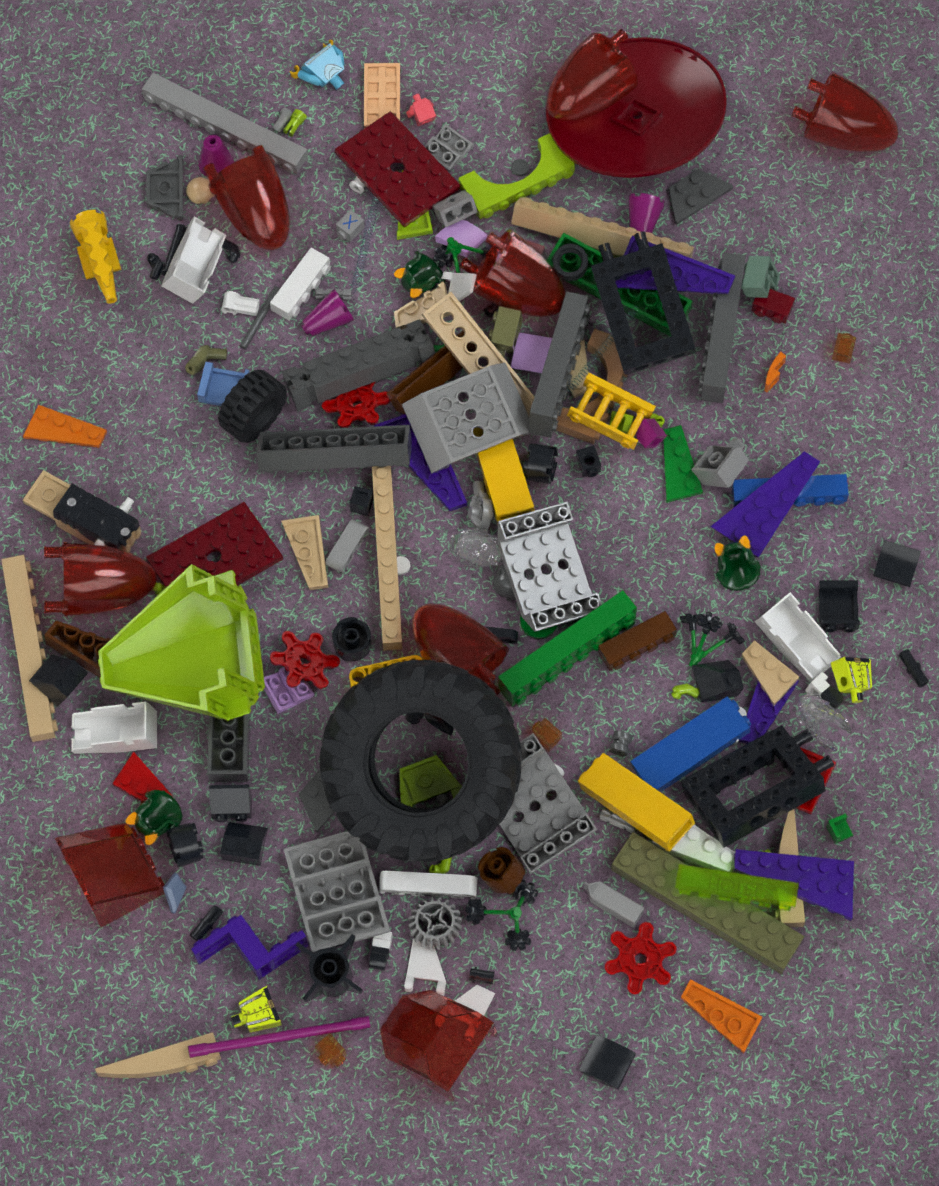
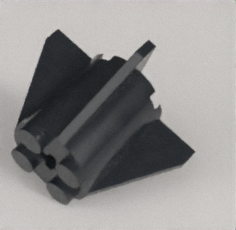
M351 934L340 950L326 948L318 950L315 954L297 942L296 947L310 961L309 973L314 983L302 998L305 1002L322 994L327 997L336 998L343 995L346 991L358 994L363 992V989L352 982L353 974L348 963V957L356 938L355 935Z

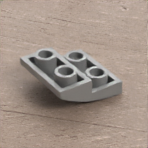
M447 124L442 127L435 137L432 136L425 145V148L449 171L474 147L472 142Z

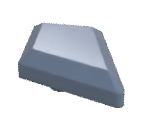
M174 873L163 886L171 913H176L187 888L177 873Z

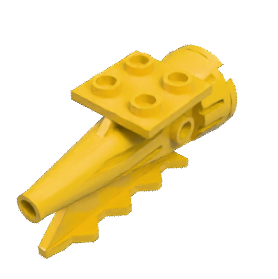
M96 210L80 212L76 215L74 221L70 220V227L76 240L81 245L76 248L85 278L87 280L95 277L108 304L115 303L117 297L113 272L121 270L112 237L107 238L108 228L105 213L102 211L97 213Z

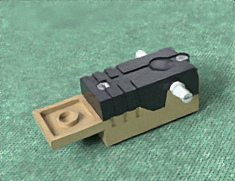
M44 470L23 499L24 504L55 520L57 527L93 546L90 554L94 557H97L98 553L102 551L121 562L125 555L130 552L136 539H139L141 535L138 520L127 514L134 503L131 498L127 497L125 502L119 508H116L104 500L95 497L93 494L87 493V491L79 488L73 483L70 485Z

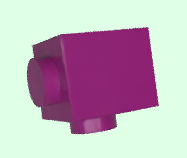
M646 418L642 420L635 434L638 442L645 448H655L667 437L655 419Z

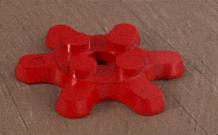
M375 382L340 394L335 399L324 401L322 409L326 413H340L341 416L337 420L340 428H349L355 420H366L368 424L375 425L378 423L379 415L374 409L378 406L389 404L390 399L386 391L374 392L372 388ZM358 401L362 402L358 405L353 406V403H356Z
M283 632L281 639L287 649L284 652H272L270 654V662L275 666H283L289 672L286 678L287 685L291 688L297 687L303 679L313 682L318 689L326 688L329 681L323 674V670L325 668L334 669L338 667L340 659L336 655H326L321 651L320 646L324 640L323 636L319 633H312L307 641H300L293 632ZM300 658H305L309 663L302 665Z
M644 922L639 926L638 935L634 938H628L620 931L613 932L610 937L611 943L619 949V955L616 959L605 963V971L610 975H615L619 972L627 974L629 978L627 989L634 995L642 991L643 982L648 978L655 979L660 985H667L671 981V975L663 968L662 961L676 953V945L670 941L663 944L655 943L652 938L654 927L649 922ZM643 954L646 957V962L642 964L636 963L635 956Z

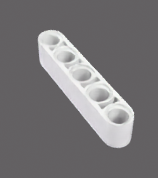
M382 871L380 872L379 893L385 894V892H389L392 895H405L406 893L411 894V896L431 895V897L443 898L444 896H451V898L461 899L471 897V899H475L478 878L471 875Z

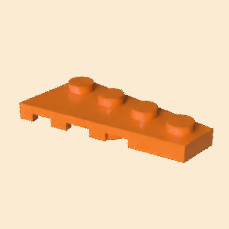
M38 405L23 438L100 448L107 430Z
M690 979L681 999L744 1054L762 1020V1016Z

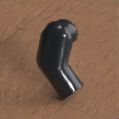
M225 239L222 247L229 251L228 260L235 263L241 256L239 247Z
M150 253L147 256V261L152 267L149 277L158 280L163 269V263L158 255Z

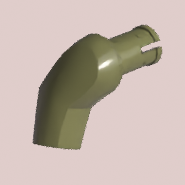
M209 344L201 346L186 364V372L195 375L204 368L205 362L210 361V359L227 360V348H211Z

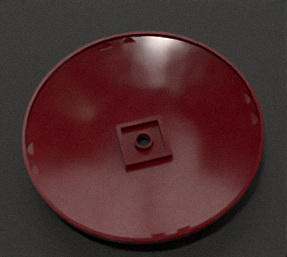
M627 38L612 41L587 51L572 61L561 72L548 95L546 120L549 133L557 147L565 156L579 166L592 172L612 177H646L661 174L684 165L702 153L711 144L720 131L725 119L727 108L726 90L716 68L704 56L692 48L660 38ZM634 116H642L638 119L633 118Z

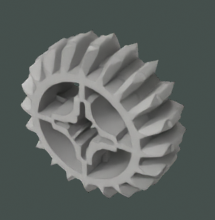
M431 897L430 902L423 899V905L417 903L416 909L411 910L412 916L408 918L410 922L408 928L412 930L410 935L415 937L416 943L421 942L422 947L428 944L430 950H432L433 946L440 950V945L442 944L447 948L448 942L453 944L455 942L454 937L458 938V931L462 930V925H460L462 918L458 917L460 911L455 910L454 904L449 905L448 899L442 902L441 897L437 901H434V898ZM444 913L450 918L451 926L447 925V922L443 920ZM420 920L427 926L426 933L419 927ZM434 921H439L438 925L436 924L432 926V922L434 923Z

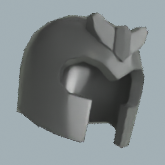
M501 565L496 572L493 588L498 595L507 598V601L516 600L505 565Z

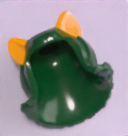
M419 251L414 252L416 255L414 259L408 261L403 268L397 269L393 274L396 278L401 279L403 288L410 293L411 298H417L420 294L434 287L436 283L440 284L446 281L442 279L443 272L430 257Z
M742 536L739 542L726 545L716 543L714 549L718 556L717 566L720 570L716 573V577L720 585L732 591H742L756 584L761 575V565L758 561H754V554L750 549V541L747 536Z
M164 790L147 791L145 797L148 799L141 802L135 812L129 814L125 821L129 825H135L137 831L145 836V843L147 845L153 844L158 836L166 833V830L170 829L172 825L174 827L179 826L183 818L181 807H179L177 801Z

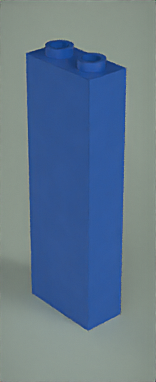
M727 696L631 760V766L639 778L659 792H662L734 744L736 740H740L749 734L751 723L745 715L742 716L738 710L740 708L734 699L731 701Z

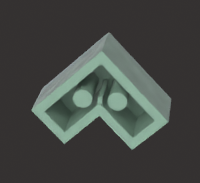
M749 256L748 262L744 266L745 274L742 279L741 290H743L746 297L767 298L769 289L777 291L780 275L770 256Z

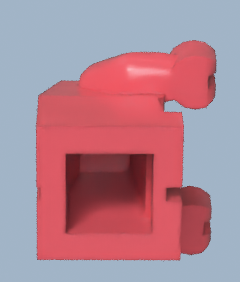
M419 94L414 95L413 99L415 102L412 103L406 112L408 118L414 116L417 126L434 121L436 114L433 103L427 98L421 99Z

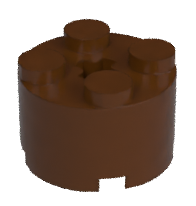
M497 847V850L493 852L488 851L481 858L478 865L480 877L494 892L512 894L522 881L526 870L508 848Z

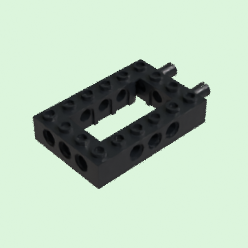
M644 231L640 232L642 240L639 233L634 235L638 251L613 258L610 243H604L606 251L603 244L598 246L603 262L591 266L625 375L696 353L663 243L649 247L646 232ZM651 270L672 336L636 347L615 281L620 279L626 280L627 277L639 273L642 275L644 272Z
M781 725L681 780V784L686 798L725 848L826 791L824 778L820 773L833 767L834 763L829 755L815 763L811 762L800 749L802 745L813 740L809 730L806 729L792 737ZM774 755H776L781 761L782 767L788 770L791 777L727 811L716 795L721 793L720 791L724 788L737 784V781L744 777L753 775L755 771L762 767L771 765L775 761Z

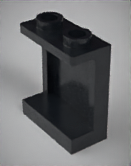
M858 580L819 581V624L822 630L828 633L835 632L836 630H844V632L851 633L859 629Z

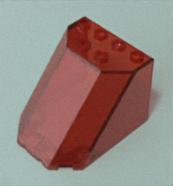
M127 823L55 838L66 863L70 866L101 928L165 894L163 890L165 884L160 876L157 878L154 872L156 867L149 854L146 855L147 851L134 827L130 828Z
M432 990L403 995L398 1005L387 1018L388 1020L380 1028L385 1058L451 1102L455 1100L451 1091L452 1086L487 1033L495 1038L498 1035L493 1021L479 1012Z

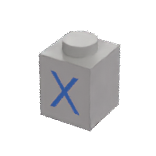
M349 210L336 224L338 237L349 242L365 228L364 220L352 210Z

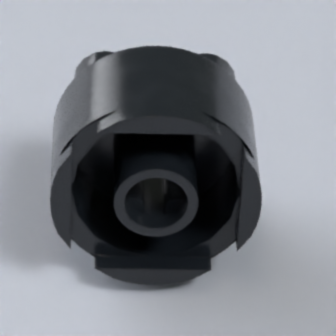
M536 443L529 444V460H525L524 463L525 478L528 481L551 484L557 468L554 456L558 457V448Z
M355 617L344 618L337 623L332 632L334 650L342 660L358 661L369 654L372 646L371 632L364 621L362 622Z
M187 823L166 830L167 838H171L169 846L177 867L192 864L203 859L202 852L204 850L201 841L197 842L196 834L198 832L195 823Z

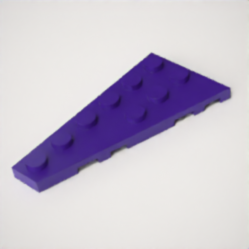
M633 235L624 255L639 250ZM648 242L649 247H652V246H655V245H656V244H653V243ZM664 248L678 292L729 294L736 278L735 275ZM651 270L644 272L642 275L639 273L627 277L626 280L620 279L615 281L617 288L657 290Z
M404 414L376 424L374 427L410 425ZM410 425L412 448L409 468L449 512L467 506V501L451 464L449 467L431 474Z
M804 451L710 527L733 542H739L741 537L746 535L750 541L751 551L754 556L759 558L820 461Z
M739 849L734 851L735 872L754 880H760L769 884L768 886L781 889L791 896L812 905L823 907L833 914L837 913L844 916L847 920H852L854 861Z

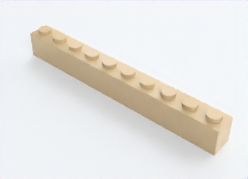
M519 198L514 206L511 223L513 225L559 238L564 232L593 248L599 249L598 246L603 244L605 251L604 243H610L612 253L621 256L624 255L632 235L634 236L636 233H639L640 239H642L640 231H637L635 228L622 227L617 223H608L597 217H587L579 212L573 213L565 208H555L544 202H534L530 198ZM646 232L648 242L656 245L663 243L664 248L692 258L694 247L689 246V244L684 242L678 243L670 238H661Z
M372 466L383 651L401 650L403 646L391 466Z
M24 555L1 559L30 737L32 742L56 738L55 731H58L57 721L53 720L52 713H55L54 703L50 702V699L29 681L44 664L43 660H46L45 649H41L40 642H43L42 631H38L37 625L41 624L39 613H35L34 607H38L36 596H32L31 591L35 589L33 578L29 579V572H32L30 561H26Z

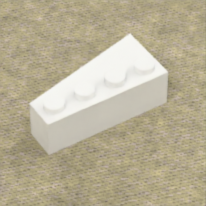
M696 825L690 828L670 852L652 841V844L673 857L728 878L734 870V851L728 847L724 848L718 840Z

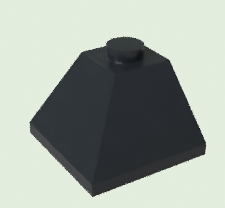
M729 660L692 665L701 702L720 700L727 696L729 698L737 697L744 689L739 670Z

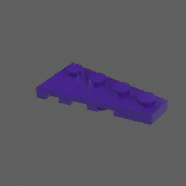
M799 680L775 706L772 705L770 698L761 688L759 681L757 682L746 716L751 723L750 733L741 738L739 742L748 744L767 733L798 685Z

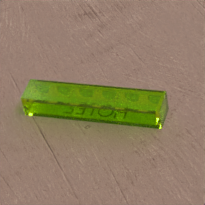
M679 864L675 890H679L678 894L690 895L693 892L699 893L698 897L710 899L712 895L718 896V900L730 902L731 899H737L740 904L750 905L751 902L759 903V907L770 908L771 905L779 906V910L790 911L791 908L794 909L796 907L799 883Z

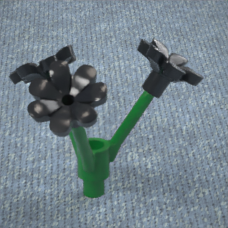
M449 237L447 239V246L442 245L441 248L437 247L434 250L437 255L433 257V261H439L438 266L441 268L445 264L447 267H451L452 261H454L456 273H460L457 255L461 253L462 249L480 253L486 266L496 265V258H499L501 253L497 252L499 245L495 243H489L488 247L477 249L458 243L453 237Z
M706 612V615L695 614L692 616V614L688 613L685 616H680L681 623L689 624V631L691 632L692 654L689 663L691 667L692 665H697L698 662H701L702 658L725 642L729 643L735 640L739 645L745 642L739 632L736 631L737 627L735 624L729 622L727 624L729 633L723 637L724 639L704 651L702 647L707 634L710 631L717 632L723 625L722 622H719L720 618L718 616L712 617L711 612ZM696 624L703 627V634L698 647H696L695 631H697Z
M522 880L513 894L514 900H519L516 907L509 910H487L486 906L482 905L480 899H470L468 901L469 906L465 909L466 913H469L466 916L467 922L473 921V924L477 925L487 914L508 915L510 919L514 920L515 929L514 931L509 930L507 932L508 938L505 939V945H511L510 949L512 951H516L518 947L520 950L526 949L525 944H531V939L527 930L521 931L519 928V918L522 915L521 906H524L526 902L529 904L534 903L535 899L533 897L538 896V890H533L535 887L533 883L530 882L526 885V881Z

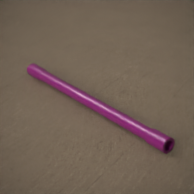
M368 1016L346 1021L214 1043L189 1045L188 1053L189 1058L210 1053L348 1030L370 1028V1020Z

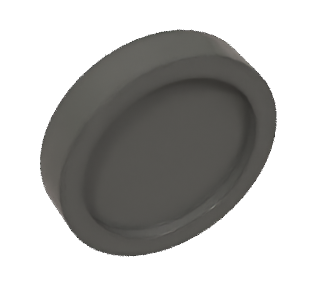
M517 159L512 163L511 170L515 175L523 176L528 173L529 164L526 160Z

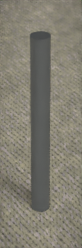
M274 286L241 342V348L247 349L270 309L271 300L280 290L279 287Z

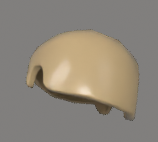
M194 178L187 185L186 195L195 204H205L214 197L215 187L206 178Z

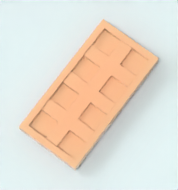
M364 63V129L389 111L400 120V63Z

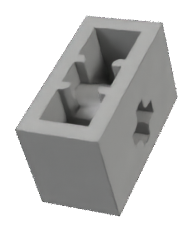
M465 190L433 205L436 217L444 227H448L478 212L473 197Z

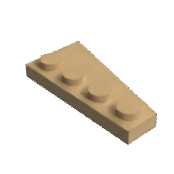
M319 515L283 520V527L309 590L329 588Z

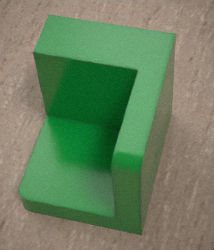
M846 813L829 820L826 828L834 844L853 837V833L846 822L848 818Z

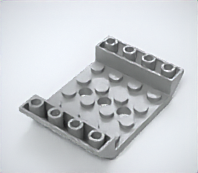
M506 363L488 366L421 393L402 404L431 474L449 467L452 463L516 437L518 439L530 434V418ZM458 394H467L468 401H459ZM467 410H472L475 412L476 417L470 420L466 418L465 413ZM474 428H481L483 435L481 437L474 436Z
M568 502L498 521L497 545L521 616L534 632L585 617L602 605L598 592L591 593L568 525L573 520ZM559 560H562V561L565 562V564H566V569H565V570H562V569L559 568V566H558V561H559ZM542 565H545V566L548 567V569H549V574H548V575H545V574L542 573V571H541V566H542ZM525 570H528V571L531 572V574H532V579H531V580H528V579L525 578V576H524V571H525Z
M534 733L520 741L522 770L518 792L515 793L514 802L506 817L499 823L531 874L597 831L592 820ZM549 791L557 793L556 798L552 801L546 798ZM532 802L540 803L538 811L530 810ZM518 812L524 815L521 822L513 820L514 815Z

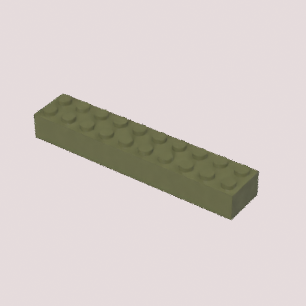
M632 832L612 863L611 871L781 975L803 942L804 936L733 892H724L721 889V885H719L718 891L717 885L710 884V889H708L710 878Z

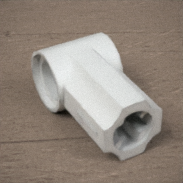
M227 291L224 295L221 311L225 314L229 312L233 313V315L241 313L257 316L260 300L242 297L236 292Z

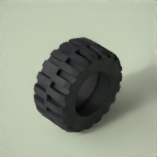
M253 370L251 373L246 374L243 379H240L233 386L230 393L225 397V401L222 403L221 410L218 413L220 426L239 442L249 443L256 440L260 432L268 430L281 413L287 398L285 386L264 370Z

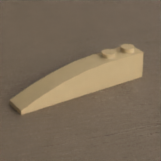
M794 809L788 812L781 836L779 854L799 855ZM776 888V891H773V902L777 903L778 910H775V919L790 928L804 927L803 900Z
M212 1032L102 1066L95 1070L99 1077L145 1078L163 1076L185 1070L187 1073L198 1070V1066L206 1064L209 1067L217 1064V1060H221L219 1052L205 1056L189 1058V1045L216 1042Z

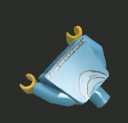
M329 40L328 45L323 43V49L304 63L301 67L302 70H300L298 65H295L294 69L296 72L289 71L291 77L294 79L299 78L321 87L330 82L337 90L344 84L338 76L344 70L343 52L333 45V40Z

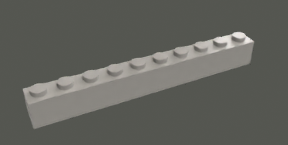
M152 73L142 88L143 97L148 103L153 104L154 102L164 111L170 110L181 119L186 118L194 126L200 125L211 134L216 133L227 142L232 141L239 148H246L255 156H262L269 163L282 166L289 173L294 172L297 174L308 158L306 148L155 73Z

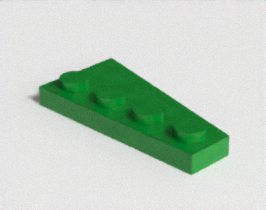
M682 426L663 429L667 435L663 440L666 503L703 494L700 481L692 471L694 463Z

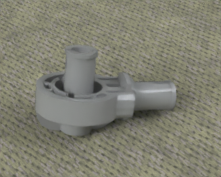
M475 481L472 484L474 496L469 504L468 518L473 522L475 529L487 530L491 521H496L492 501L488 493H485L484 482Z

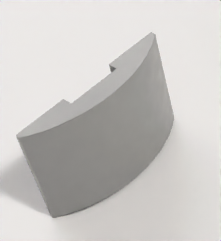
M348 831L284 848L312 953H316L320 949L343 946L351 934L355 935L354 942L390 932L366 847L359 841V837L352 836Z

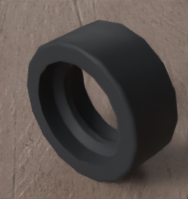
M565 244L559 247L553 256V268L556 275L565 281H576L582 278L588 268V258L584 249L575 244ZM564 254H577L581 259V267L575 272L562 270L559 262Z

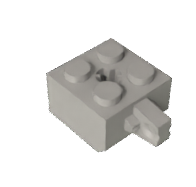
M733 438L726 446L709 445L692 468V471L703 485L729 488L749 461L742 451L744 444L739 438Z

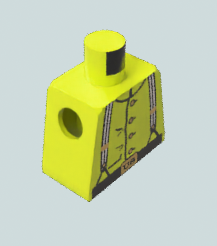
M843 657L831 662L838 690L841 693H850L852 703L863 702L862 692L872 688L871 660L869 658Z
M267 986L240 1001L239 1006L242 1012L231 1016L235 1028L247 1024L250 1033L282 1025Z

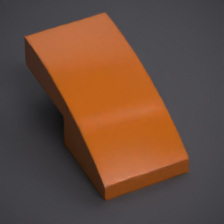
M782 352L776 356L769 368L764 389L767 393L779 381L780 372L778 370L786 361V355Z

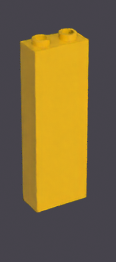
M479 427L474 428V436L481 437L483 430ZM513 439L476 454L489 498L492 501L497 525L498 521L535 511Z
M605 753L597 757L591 767L579 777L578 783L580 788L586 794L668 852L673 849L695 824L690 812Z

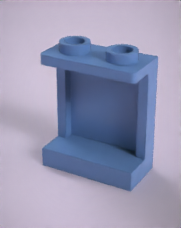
M205 362L197 393L198 401L221 406L233 386L250 371L245 369V373L223 370L214 368L213 363Z

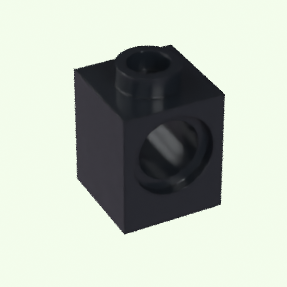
M595 446L576 450V459L582 476L594 477L601 472V463ZM591 461L594 464L586 465L585 462Z
M354 486L349 502L350 512L369 516L374 501L373 490Z

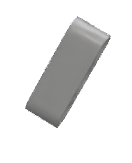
M351 519L330 552L326 565L343 574L346 565H349L352 561L355 550H358L363 543V537L369 533V527Z

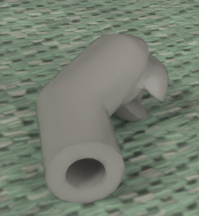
M281 109V116L273 126L278 132L291 119L292 111L290 109Z

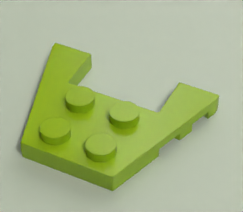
M437 755L400 768L401 803L411 807L451 792L454 798L462 788V785L454 778Z

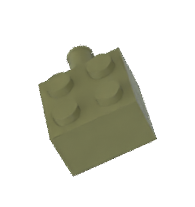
M499 306L498 312L495 311L493 316L494 329L490 330L489 340L504 358L505 353L514 354L523 317L522 312L519 310Z

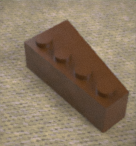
M55 621L44 634L46 645L65 657L75 660L81 667L100 678L98 651L111 639L97 636L95 633H88L79 630L77 627Z

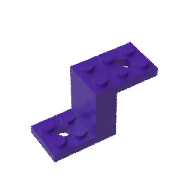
M240 915L230 918L221 929L220 927L214 929L206 939H200L195 942L191 950L194 959L200 965L227 945L233 943L260 980L301 952L296 947L297 942L306 948L309 945L305 933L302 930L299 932L295 931L287 937L288 940L282 944H275L268 953L246 920Z

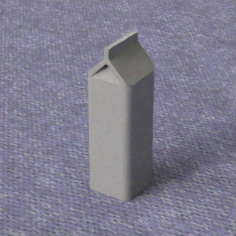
M601 881L584 883L583 889L587 890L590 903L632 928L635 927L644 912L643 906Z

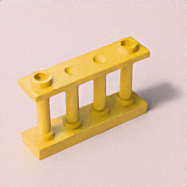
M588 373L583 383L586 391L577 408L571 406L567 416L573 422L581 423L619 442L624 448L634 450L638 442L634 436L643 418L650 419L656 406ZM593 392H597L603 396V399L595 415L592 417L583 411ZM614 401L620 407L611 425L600 421L609 402ZM630 409L636 412L637 416L628 433L625 434L617 428L626 410Z

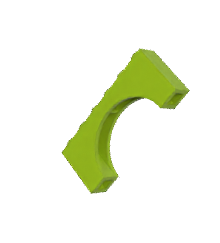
M550 133L538 139V149L541 154L538 166L529 176L518 182L510 184L492 183L481 178L475 171L458 178L461 191L465 190L473 197L478 211L476 215L479 219L490 218L494 212L506 210L510 204L517 202L519 198H524L530 194L536 195L547 186L552 187L563 178L568 179L575 173L574 162L561 152Z

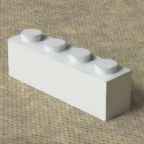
M310 248L271 300V311L288 321L292 317H296L302 303H306L309 300L310 292L313 289H317L320 285L321 277L329 273L331 269L329 257Z

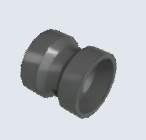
M614 731V741L610 744L609 751L616 755L628 756V744L631 743L633 736L624 731Z

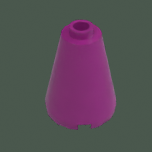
M209 135L204 139L198 167L204 176L215 180L226 177L231 173L234 167V158L219 136Z
M635 193L630 194L628 199L629 227L635 228L640 232L652 233L664 208L665 201L660 202L659 197L651 194L640 193V196H635Z
M334 289L302 320L304 324L301 326L307 335L311 334L314 336L350 323L355 319Z

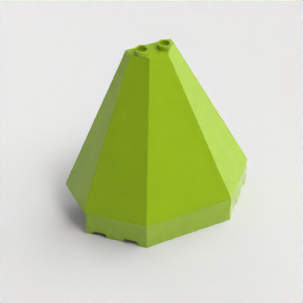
M191 564L98 651V665L100 667V683L102 688L228 721L249 714L251 712L250 707L257 702L258 694L264 690L265 683L257 616L253 608L249 609L246 603L248 598L242 586H237L234 571L230 570L212 576Z

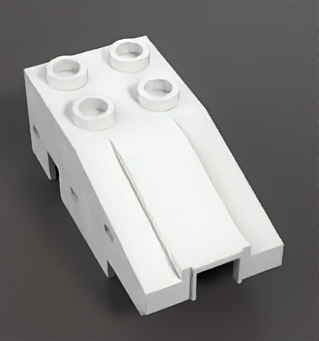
M195 216L190 221L161 285L192 304L205 293L209 284L207 279L214 272L222 252L221 247L226 238V234L216 228L212 231L203 226L205 222Z
M790 592L758 618L755 623L777 649L812 682L818 675L831 667V662L838 660L841 656L828 641L826 633L806 610L804 612L798 607L800 603Z
M144 701L132 703L134 707L130 708L120 704L91 708V711L73 713L71 728L75 730V739H71L72 752L74 754L118 753L157 748V711L148 702Z

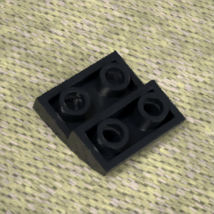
M884 540L873 576L910 587L921 551Z
M596 1035L579 1071L582 1074L599 1080L602 1084L619 1090L636 1053L614 1041Z

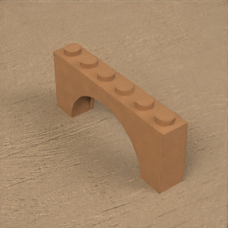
M594 328L587 344V351L594 354L603 363L607 374V382L622 389L624 385L622 382L623 377L627 378L628 375L624 374L613 336ZM600 394L594 401L587 404L583 412L593 417L603 396ZM609 402L600 421L607 424L610 416L608 411L610 408H614L616 402ZM563 407L562 414L557 419L559 420L557 431L593 445L596 439L600 440L601 433L581 423L573 422L567 416L570 408Z

